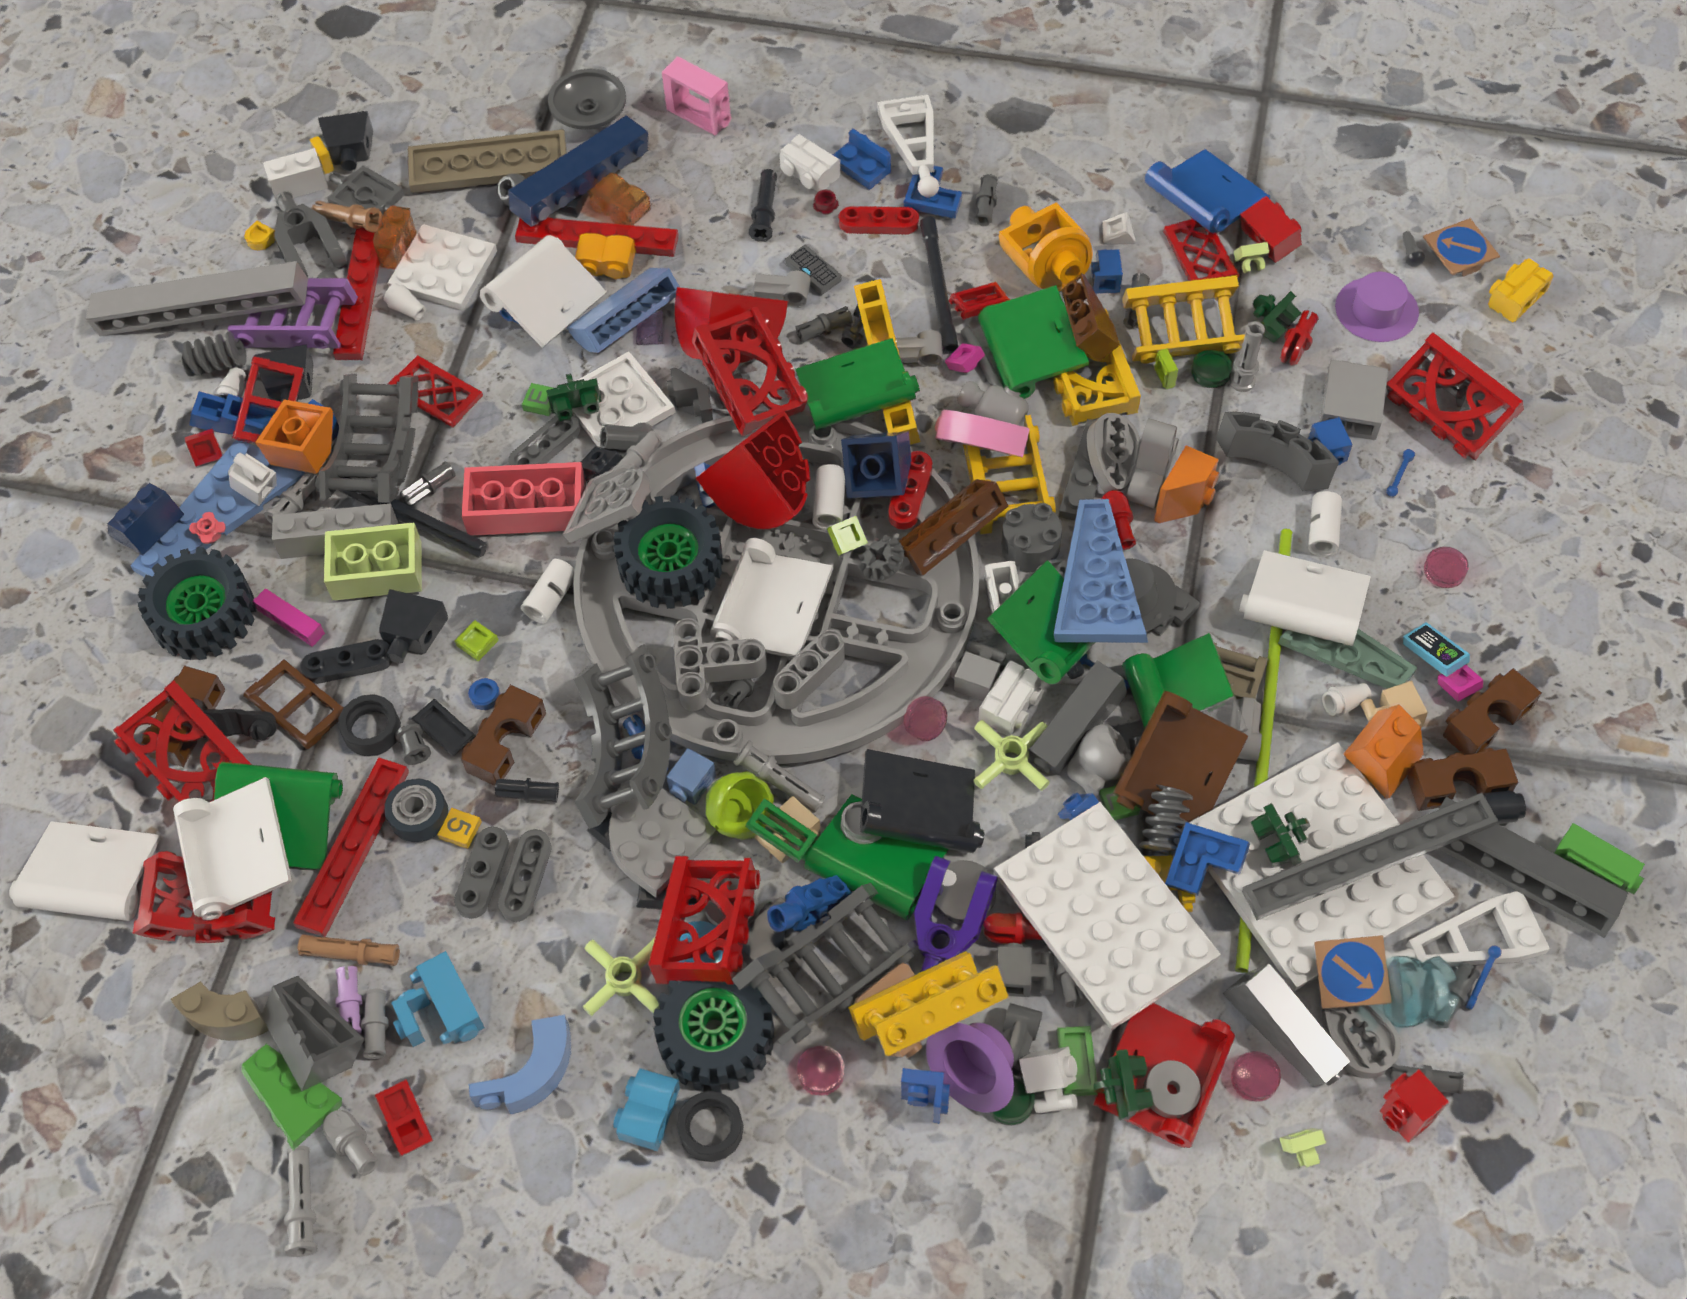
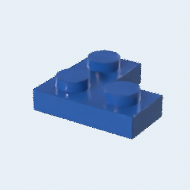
M934 166V172H930V175L937 179L939 185L943 176V167ZM919 174L913 175L904 199V207L956 219L962 201V192L939 187L935 196L924 197L918 191L920 176Z
M1186 822L1165 884L1168 887L1198 896L1208 865L1238 875L1241 874L1250 843L1246 840Z

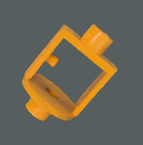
M1057 202L1038 212H1035L1029 206H1021L1012 213L1010 217L1011 226L999 231V242L1003 251L1026 277L1040 289L1056 285L1058 291H1061L1081 273L1085 275L1090 267L1093 250L1088 235ZM1039 241L1033 250L1031 247L1024 251L1022 250L1023 248Z

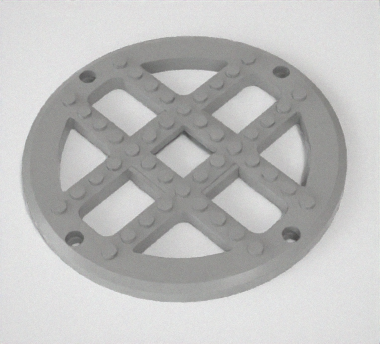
M754 411L752 413L755 416L765 411ZM802 411L789 417L802 441L799 448L803 460L808 459L810 462L825 465L833 464L843 469L841 439L852 435L882 433L853 420L816 430L810 411ZM726 416L697 425L664 441L662 446L648 458V463L644 467L638 468H641L650 480L649 488L651 491L645 500H647L649 505L655 503L654 497L663 496L664 502L670 501L668 499L671 495H674L696 480L695 466L703 462L710 466L751 434L741 437L731 416ZM933 468L918 521L915 524L916 527L954 497L949 486ZM846 484L843 521L857 516L859 521L866 497L847 498ZM908 485L906 487L914 488L915 486ZM707 508L708 516L712 514L716 520V526L719 527L723 554L722 573L720 579L715 577L716 586L711 591L706 587L704 588L705 597L698 601L695 596L690 597L691 605L683 607L682 601L675 602V609H667L666 602H660L659 608L651 607L649 598L642 603L636 599L635 592L630 595L626 590L625 583H622L613 547L615 545L614 533L619 532L618 523L608 530L604 528L595 532L588 539L581 540L574 572V605L579 631L587 655L592 665L598 664L602 673L628 664L626 658L638 648L627 628L622 613L623 608L680 620L692 618L700 624L703 643L715 642L710 634V630L745 543L750 538H758L768 542L773 546L776 555L833 565L832 574L804 648L821 632L831 629L842 634L845 655L895 666L876 682L860 692L836 703L801 712L804 701L794 709L779 707L775 701L773 685L765 707L759 711L747 712L720 706L710 701L715 682L706 683L707 703L705 706L697 711H688L680 704L677 684H671L657 671L664 691L669 724L672 729L670 741L695 752L720 759L734 761L743 746L750 740L753 742V747L766 756H774L775 760H777L776 764L800 763L828 758L854 750L884 736L921 710L943 687L951 675L953 666L957 661H960L975 623L979 598V563L973 536L924 576L917 575L908 558L904 557L900 568L893 576L883 581H877L920 590L930 596L931 599L923 624L914 629H906L837 614L847 577L853 576L868 579L858 567L861 563L859 555L865 552V545L838 556L828 531L819 529L813 524L789 520L776 528L756 529L736 522L723 511ZM867 541L866 545H871L873 542ZM604 542H611L609 545L606 546L600 545ZM882 554L876 555L877 560L886 562ZM955 614L959 617L955 619H949L945 615ZM830 647L825 650L834 651L836 648ZM781 656L776 675L793 658ZM687 663L685 666H693L696 663ZM809 667L805 668L804 670L813 671L814 668ZM634 675L608 685L610 693L620 704L641 697ZM785 688V689H783L782 691H784V692H790V691H793L794 689H793V688ZM692 689L687 691L686 693L693 694L696 693L698 690ZM644 710L632 714H637L645 725ZM726 731L734 732V735L730 738L719 736Z

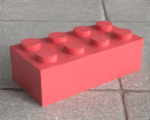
M582 462L464 467L462 519L467 534L493 535L565 531L586 488Z

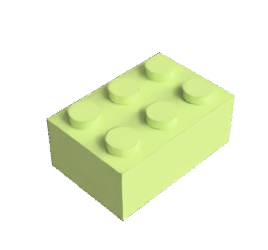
M415 523L326 531L324 583L332 600L388 595L389 589L404 593L421 592L422 546Z

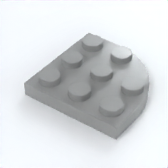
M628 464L590 479L563 533L564 537L570 543L581 538L585 540L604 528L608 530L622 520H631L638 516L642 511V504L646 496L651 491L649 488L650 480L641 468L638 469L634 464Z
M664 788L661 789L649 809L643 810L637 798L616 805L609 825L610 850L615 862L630 879L655 897L669 884L675 856H688L689 860H693L718 835V831L707 819Z

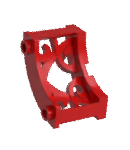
M161 851L144 861L143 868L145 870L138 919L134 921L132 934L175 942L176 936L195 937V943L224 942V936L239 934V938L243 940L274 930L275 917L270 916L272 891L253 899V906L251 901L232 908L233 912H235L234 914L224 916L227 912L225 911L219 918L204 920L202 917L194 914L192 901L186 899L190 896L183 856H177L169 851ZM158 872L176 875V879L171 881L163 877L166 886L172 891L171 893L156 888ZM156 896L162 899L163 902L156 912H153L154 898ZM178 906L192 911L191 917H180L185 911Z

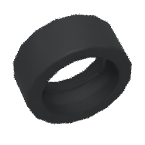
M375 694L362 695L351 700L343 708L338 721L339 731L347 747L354 753L363 756H376L388 751L397 742L395 733L401 727V721L393 704L385 697ZM372 712L386 715L388 723L379 735L365 739L354 736L352 727L361 716Z
M705 1091L695 1094L684 1103L678 1114L677 1129L682 1146L689 1155L700 1161L715 1162L727 1158L736 1151L743 1137L744 1125L739 1107L732 1098L721 1092ZM705 1108H719L730 1119L731 1127L727 1138L720 1144L713 1146H704L696 1142L690 1131L691 1120L694 1115Z

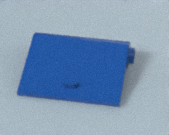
M1206 149L1173 169L1162 161L1155 162L1145 175V183L1211 233L1223 231L1227 226L1239 220L1242 212L1265 196L1270 199L1269 194Z

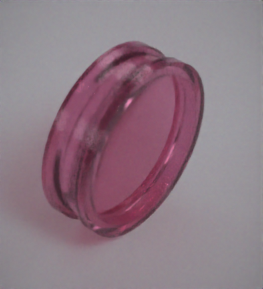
M1452 547L1433 549L1428 554L1424 563V573L1427 579L1432 584L1441 588H1453L1460 585L1464 581L1469 569L1468 560L1464 554Z
M922 696L915 699L908 706L904 715L906 731L921 741L935 739L946 726L948 717L946 707L943 703L930 696Z
M828 1046L811 1047L801 1055L798 1061V1080L801 1086L813 1095H829L835 1092L844 1080L845 1068L843 1059L836 1050Z
M1258 1051L1247 1052L1241 1055L1235 1062L1231 1072V1082L1235 1091L1244 1099L1253 1102H1261L1271 1098L1277 1091L1281 1081V1072L1276 1061L1269 1055Z

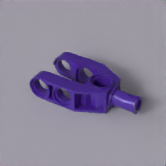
M938 856L934 857L914 912L920 954L924 957L920 973L967 951L978 940L997 885L998 876L981 872L963 925L957 931L944 924L932 922L933 908L938 895H942L943 880L951 862ZM944 934L950 938L948 946L943 949H936L932 946V940L937 935Z

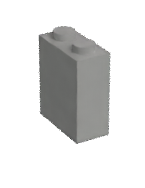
M1331 359L1325 379L1320 422L1340 417L1348 436L1376 440L1382 424L1388 369Z

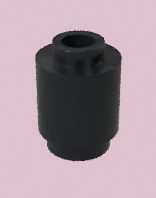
M1512 790L1483 793L1498 820L1497 824L1517 822L1518 819L1525 817L1526 803L1521 793H1515Z

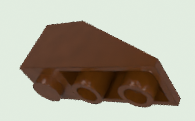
M1081 273L1061 289L1077 347L1099 362L1119 347L1120 343L1114 324L1087 278Z

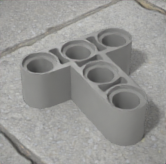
M1148 418L1141 438L1137 466L1126 496L1128 501L1155 508L1160 489L1166 480L1179 441V438H1176L1177 426Z
M684 618L675 624L673 637L676 684L679 701L684 709L697 711L705 706L707 703L706 683L752 679L760 677L766 671V652L764 645L756 639L703 643L701 627L696 620ZM687 636H693L691 639H683ZM749 657H757L756 660H747ZM718 660H727L725 663H716ZM687 663H696L693 666H685ZM692 689L698 690L696 693L693 694L686 693L687 691Z

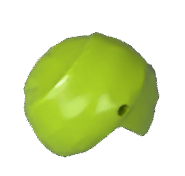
M730 773L716 780L709 788L706 795V817L718 832L727 837L741 840L755 838L756 834L745 827L746 823L764 798L773 804L774 797L767 783L756 777L753 773ZM766 810L762 812V814L770 818L771 814ZM758 820L756 821V823H758L759 825H761L763 828L766 827V826H765L763 823H761L760 821H758Z

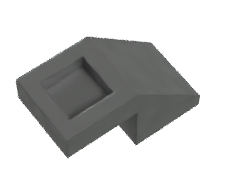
M671 368L672 380L667 381L669 398L675 397L677 408L694 406L695 417L701 416L702 423L712 421L713 414L708 386L677 368Z

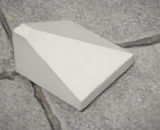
M1127 212L1102 221L1103 242L1105 244L1136 243Z

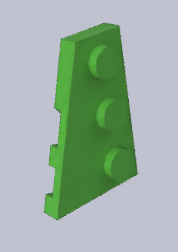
M267 1043L242 1064L243 1075L260 1101L264 1102L271 1112L273 1121L278 1128L282 1129L293 1151L323 1124L324 1119L330 1113L342 1106V1098L322 1083L301 1091L283 1055Z

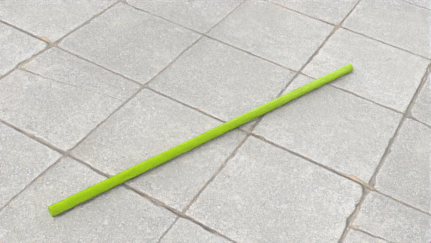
M1281 530L1278 554L1290 556L1292 530ZM1274 626L1270 628L1260 724L1261 747L1259 758L1256 762L1254 787L1268 780L1281 645L1278 642L1283 633L1282 628ZM1241 917L1235 971L1247 973L1249 969L1252 932Z

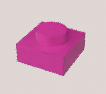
M962 343L945 360V363L949 370L968 373L977 366V363L985 354L980 346Z
M1464 665L1447 677L1442 673L1439 674L1438 685L1459 702L1483 688V679L1470 667Z

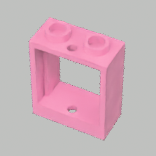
M677 56L662 71L666 109L716 136L723 128L728 126L731 120L728 83ZM689 89L709 99V104L691 95Z

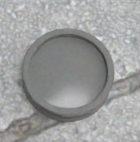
M862 801L848 805L842 813L841 830L849 840L859 844H871L881 839V836L860 832Z

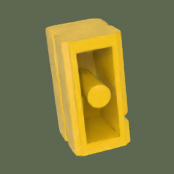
M1530 258L1525 259L1520 265L1515 263L1508 270L1503 281L1498 279L1489 290L1491 297L1488 305L1497 313H1502V316L1512 323L1516 322L1548 291L1554 277L1553 273L1544 267L1540 268L1539 264Z

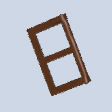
M285 659L258 682L256 681L243 694L245 699L253 703L261 711L272 713L276 718V723L300 742L305 749H310L327 731L338 723L339 716L344 708ZM287 673L305 689L277 712L258 696ZM314 695L329 707L332 712L309 733L304 735L286 719Z

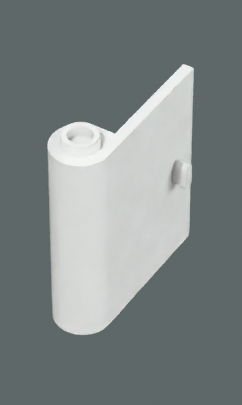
M547 235L480 290V297L485 306L494 312H499L505 308L543 348L605 295L607 291L566 249L559 238Z
M758 538L748 539L710 630L714 641L756 639L764 645L766 653L791 658L796 657L804 648L832 574L833 565L776 555L773 546L768 542Z
M1264 550L1250 594H1243L1239 612L1244 613L1243 619L1353 646L1371 576Z
M265 777L212 802H207L201 798H190L178 802L173 807L193 910L196 916L202 917L204 920L219 918L227 910L292 882L268 778Z
M51 821L19 877L11 884L10 898L16 907L131 921L138 909L139 895L136 885L145 870L143 863L153 855L161 840L160 835Z

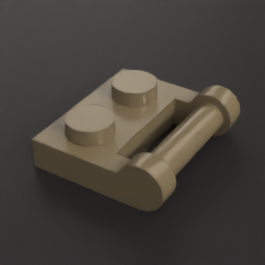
M1214 642L1221 660L1254 670V672H1250L1222 663L1235 695V699L1232 700H1239L1243 697L1255 699L1268 658L1262 656L1254 658L1218 647L1217 643Z

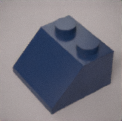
M909 431L852 435L841 439L847 498L905 494L911 465Z
M148 483L137 492L136 496L124 508L117 511L115 516L107 523L108 534L113 539L144 555L185 514L166 491Z

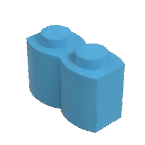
M639 1068L636 1077L631 1076L628 1080L625 1090V1096L629 1097L624 1109L619 1108L614 1118L613 1128L617 1129L618 1139L658 1151L679 1094V1080Z

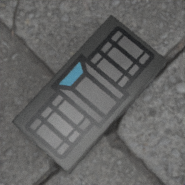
M806 244L785 258V265L792 271H802L810 276V286L820 295H823L842 281L841 274Z

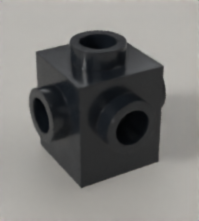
M595 446L581 461L587 484L590 479L612 470L623 459L622 455L615 450L609 451Z

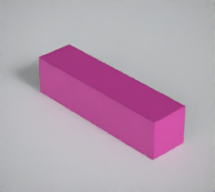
M266 588L253 600L257 611L312 647L325 634L320 623Z

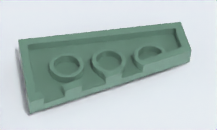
M1360 629L1357 630L1353 646L1286 630L1278 642L1282 646L1386 689L1408 682L1417 669L1415 665Z

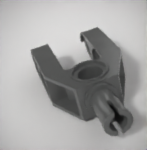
M283 192L287 199L286 201H284L281 193L276 196V203L282 212L277 214L274 237L285 263L297 261L305 275L309 277L294 245L305 243L313 237H318V239H321L328 258H331L334 266L340 268L347 265L344 253L326 218L304 204L297 206L290 192Z

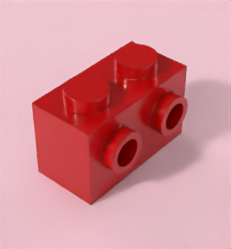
M1267 196L1240 214L1242 230L1256 244L1267 242L1269 249L1267 255L1275 263L1302 245V228L1294 218L1290 219L1285 214L1282 206L1278 202L1273 203Z
M1419 1069L1410 1077L1405 1072L1390 1085L1391 1089L1383 1096L1386 1102L1380 1109L1386 1125L1392 1131L1399 1132L1410 1143L1434 1123L1449 1101Z

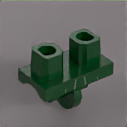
M1292 291L1276 306L1274 304L1276 298L1271 294L1268 297L1258 295L1253 300L1255 310L1253 315L1256 318L1260 316L1265 317L1260 322L1265 328L1263 335L1273 343L1287 330L1276 318L1279 317L1289 327L1301 314L1299 309L1292 303L1296 298Z
M570 373L566 374L567 383L557 385V388L546 390L551 413H555L559 421L571 419L573 416L572 409L583 407L584 413L587 414L599 412V402H602L597 378L586 381L584 379L573 381Z
M1273 803L1264 806L1265 813L1250 823L1259 841L1274 833L1278 837L1279 842L1265 848L1272 866L1276 867L1291 862L1293 866L1302 863L1299 857L1300 853L1292 837H1295L1300 845L1308 841L1304 833L1311 825L1308 819L1301 818L1297 820L1294 813L1289 812L1284 815L1288 823L1285 826Z
M1127 1049L1117 1050L1116 1056L1108 1059L1109 1068L1100 1070L1102 1081L1094 1083L1093 1088L1095 1093L1105 1094L1108 1105L1116 1103L1119 1120H1129L1136 1113L1149 1110L1154 1105L1153 1096L1150 1088L1135 1089L1134 1078H1143L1147 1075L1145 1057L1128 1055Z

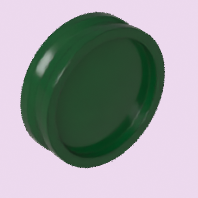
M1205 350L1195 356L1191 374L1199 385L1207 388H1218L1225 385L1230 379L1232 363L1229 357L1220 351Z
M1013 1075L1014 1089L1009 1103L998 1111L989 1112L997 1122L1004 1125L1012 1126L1023 1123L1030 1117L1034 1108V1092L1027 1093L1024 1079Z

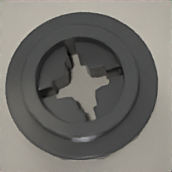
M884 535L881 539L874 537L873 543L865 545V552L859 555L861 563L858 567L869 580H886L893 576L900 568L904 559L903 547L896 538H891L887 535ZM882 554L886 562L877 560L876 555Z

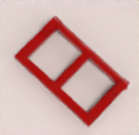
M253 357L232 438L237 441L256 444L255 442L260 435L244 431L250 404L277 410L282 403L253 396L259 368L294 376L288 399L291 401H297L304 368Z

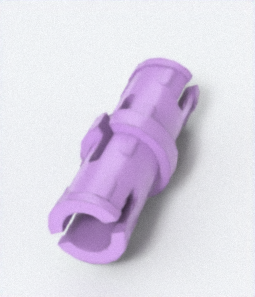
M345 966L336 969L338 997L335 998V1004L339 1008L340 1016L348 1024L352 1023V1027L361 1034L359 1006L362 1005V996L358 994V969L355 966H348L349 979L346 980Z

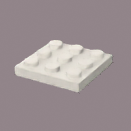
M422 224L389 279L388 287L395 283L404 285L416 298L463 311L497 252L496 244Z
M630 352L578 379L586 381L597 378L602 402H599V412L587 414L584 413L583 407L574 408L572 412L578 418L579 424L598 447H600L601 428L605 424L633 427L637 423L644 422L654 426L675 414V406Z

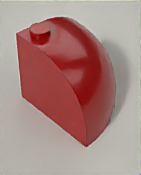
M677 287L675 326L681 348L689 357L701 360L692 343L695 327L703 324L708 326L750 311L754 307H758L760 313L767 317L773 337L778 338L786 319L788 301ZM743 327L736 332L737 341L742 342L745 332H747L749 339L756 338L749 327ZM730 332L713 339L730 340ZM731 353V358L723 357L726 363L734 362L733 353ZM740 354V363L753 360L749 356Z
M783 410L697 476L696 480L713 502L736 522L751 528L771 529L785 524L800 512L808 496L805 491L806 483L810 481L808 459L803 460L799 445L802 444L800 436Z

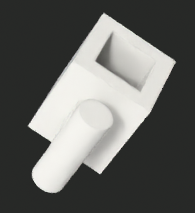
M239 452L228 471L230 487L260 506L277 486L276 472L249 454L244 455Z
M1069 1046L1031 1052L1019 1059L1026 1092H1044L1045 1098L1035 1100L1034 1109L1036 1113L1077 1107L1075 1094L1063 1095L1061 1089L1076 1081L1077 1064L1075 1058L1070 1054Z

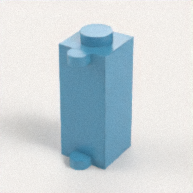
M445 951L416 966L417 971L410 975V979L414 984L423 981L447 1029L446 1032L440 1035L442 1043L447 1044L453 1041L456 1044L460 1041L466 1042L475 1038L479 1031L485 1027L447 952Z

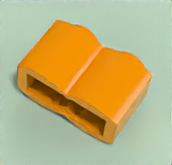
M593 233L582 234L579 238L575 258L592 276L605 275L613 279L627 278L631 275L636 252L634 240L620 235L605 237Z

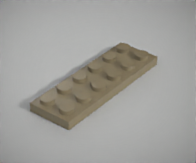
M564 129L408 146L410 191L415 193L499 183L504 176L512 173L521 174L527 179L567 153Z

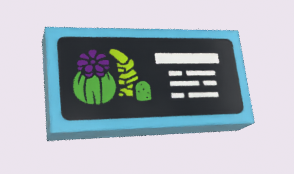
M1427 622L1403 636V645L1446 677L1470 662V654Z

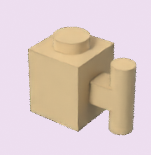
M1412 681L1382 690L1379 708L1375 707L1372 699L1364 700L1360 704L1368 722L1377 711L1400 704L1422 728L1428 713Z
M792 796L779 809L816 833L817 837L812 843L814 844L821 834L820 820ZM773 815L770 816V819L786 829L788 832H790L803 842L807 840V838H805L804 836L790 828L788 825H786ZM774 832V835L780 838L782 841H784L797 851L800 850L798 847H796L795 845L784 839L782 836ZM755 835V839L781 863L789 859L786 854L758 835Z

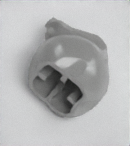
M1101 724L1090 729L1082 738L1076 752L1068 763L1067 774L1070 779L1084 788L1086 794L1093 793L1097 798L1099 790L1104 787L1106 780L1121 778L1131 758L1122 735L1110 725Z

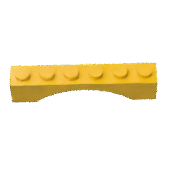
M881 279L855 285L854 290L868 345L893 338L899 354ZM911 401L883 409L888 433L909 431L910 445L920 442Z

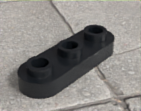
M375 639L312 652L303 658L300 665L301 672L314 684H320L387 669L393 662L386 657L390 645L384 640ZM380 650L378 654H372L374 651ZM350 656L348 660L342 661L344 657ZM320 663L318 666L312 667L314 664Z

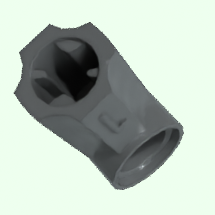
M644 422L637 423L633 427L605 424L600 432V448L627 453L631 446H636L649 431L654 432L652 426Z
M1010 1003L1002 1032L1010 1044L1014 1056V1063L1011 1069L1012 1075H1022L1019 1059L1030 1053L1032 1041L1036 1040L1043 1012Z

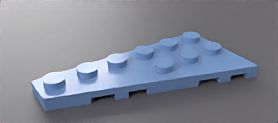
M235 440L179 507L185 515L144 555L140 554L131 564L133 571L143 577L146 574L153 577L155 573L152 567L156 563L164 566L167 563L164 557L170 554L174 558L181 557L180 550L187 548L191 554L196 552V547L208 549L213 544H203L198 535L192 534L189 530L190 525L198 522L204 513L212 512L217 521L224 522L226 529L223 533L228 535L262 511L263 505L276 496L280 498L281 493L299 481L306 472L270 465L258 447L247 442ZM239 452L244 455L249 454L276 472L277 486L260 506L230 487L228 471Z
M1109 499L1079 500L1054 629L1055 642L1148 643Z

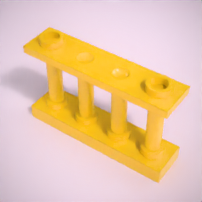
M1237 276L1126 288L1122 297L1124 309L1132 308V310L1136 311L1141 346L1136 347L1132 354V362L1141 361L1144 364L1155 362L1158 351L1168 349L1171 357L1199 354L1205 350L1224 351L1225 354L1240 351L1245 334L1235 335L1229 298L1234 295L1239 287ZM1214 298L1215 301H1218L1224 337H1207L1202 301L1204 299ZM1187 301L1191 305L1196 340L1180 342L1174 305L1178 302ZM1160 305V307H1163L1169 343L1152 345L1147 308L1149 306Z
M1025 415L1024 427L1030 428L1026 442L1028 453L1024 454L1023 457L1010 455L986 458V456L980 455V450L983 448L962 444L970 484L976 479L986 480L984 473L991 469L1031 465L1033 477L997 481L996 483L1002 493L1036 488L1038 501L1010 504L1009 507L980 529V535L992 533L993 521L1005 517L1010 509L1024 504L1046 503L1051 506L1054 513L1056 512L1054 497H1049L1038 450L1037 443L1040 441L1039 429L1037 425L1033 426L1031 415Z
M965 951L848 1008L859 1038L865 1041L878 1034L885 1055L890 1056L1009 997L998 966L994 965L978 973L971 953Z

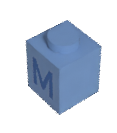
M687 748L666 776L669 792L682 802L687 800L696 805L716 778L714 762Z

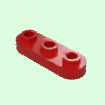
M849 206L842 209L839 213V227L842 231L849 234L908 235L918 229L919 214L910 207Z
M911 452V465L906 486L911 485L915 487H906L904 495L892 496L888 518L891 525L897 529H909L918 521L933 466L932 458L925 452ZM900 509H904V510H908V511H907V512H900L899 510H900Z

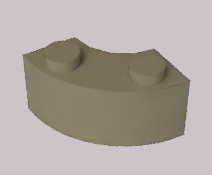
M200 981L170 999L195 1029L215 1039L226 1041L246 1040L269 1031L261 1016L260 1009L246 990L233 995H220L208 990Z

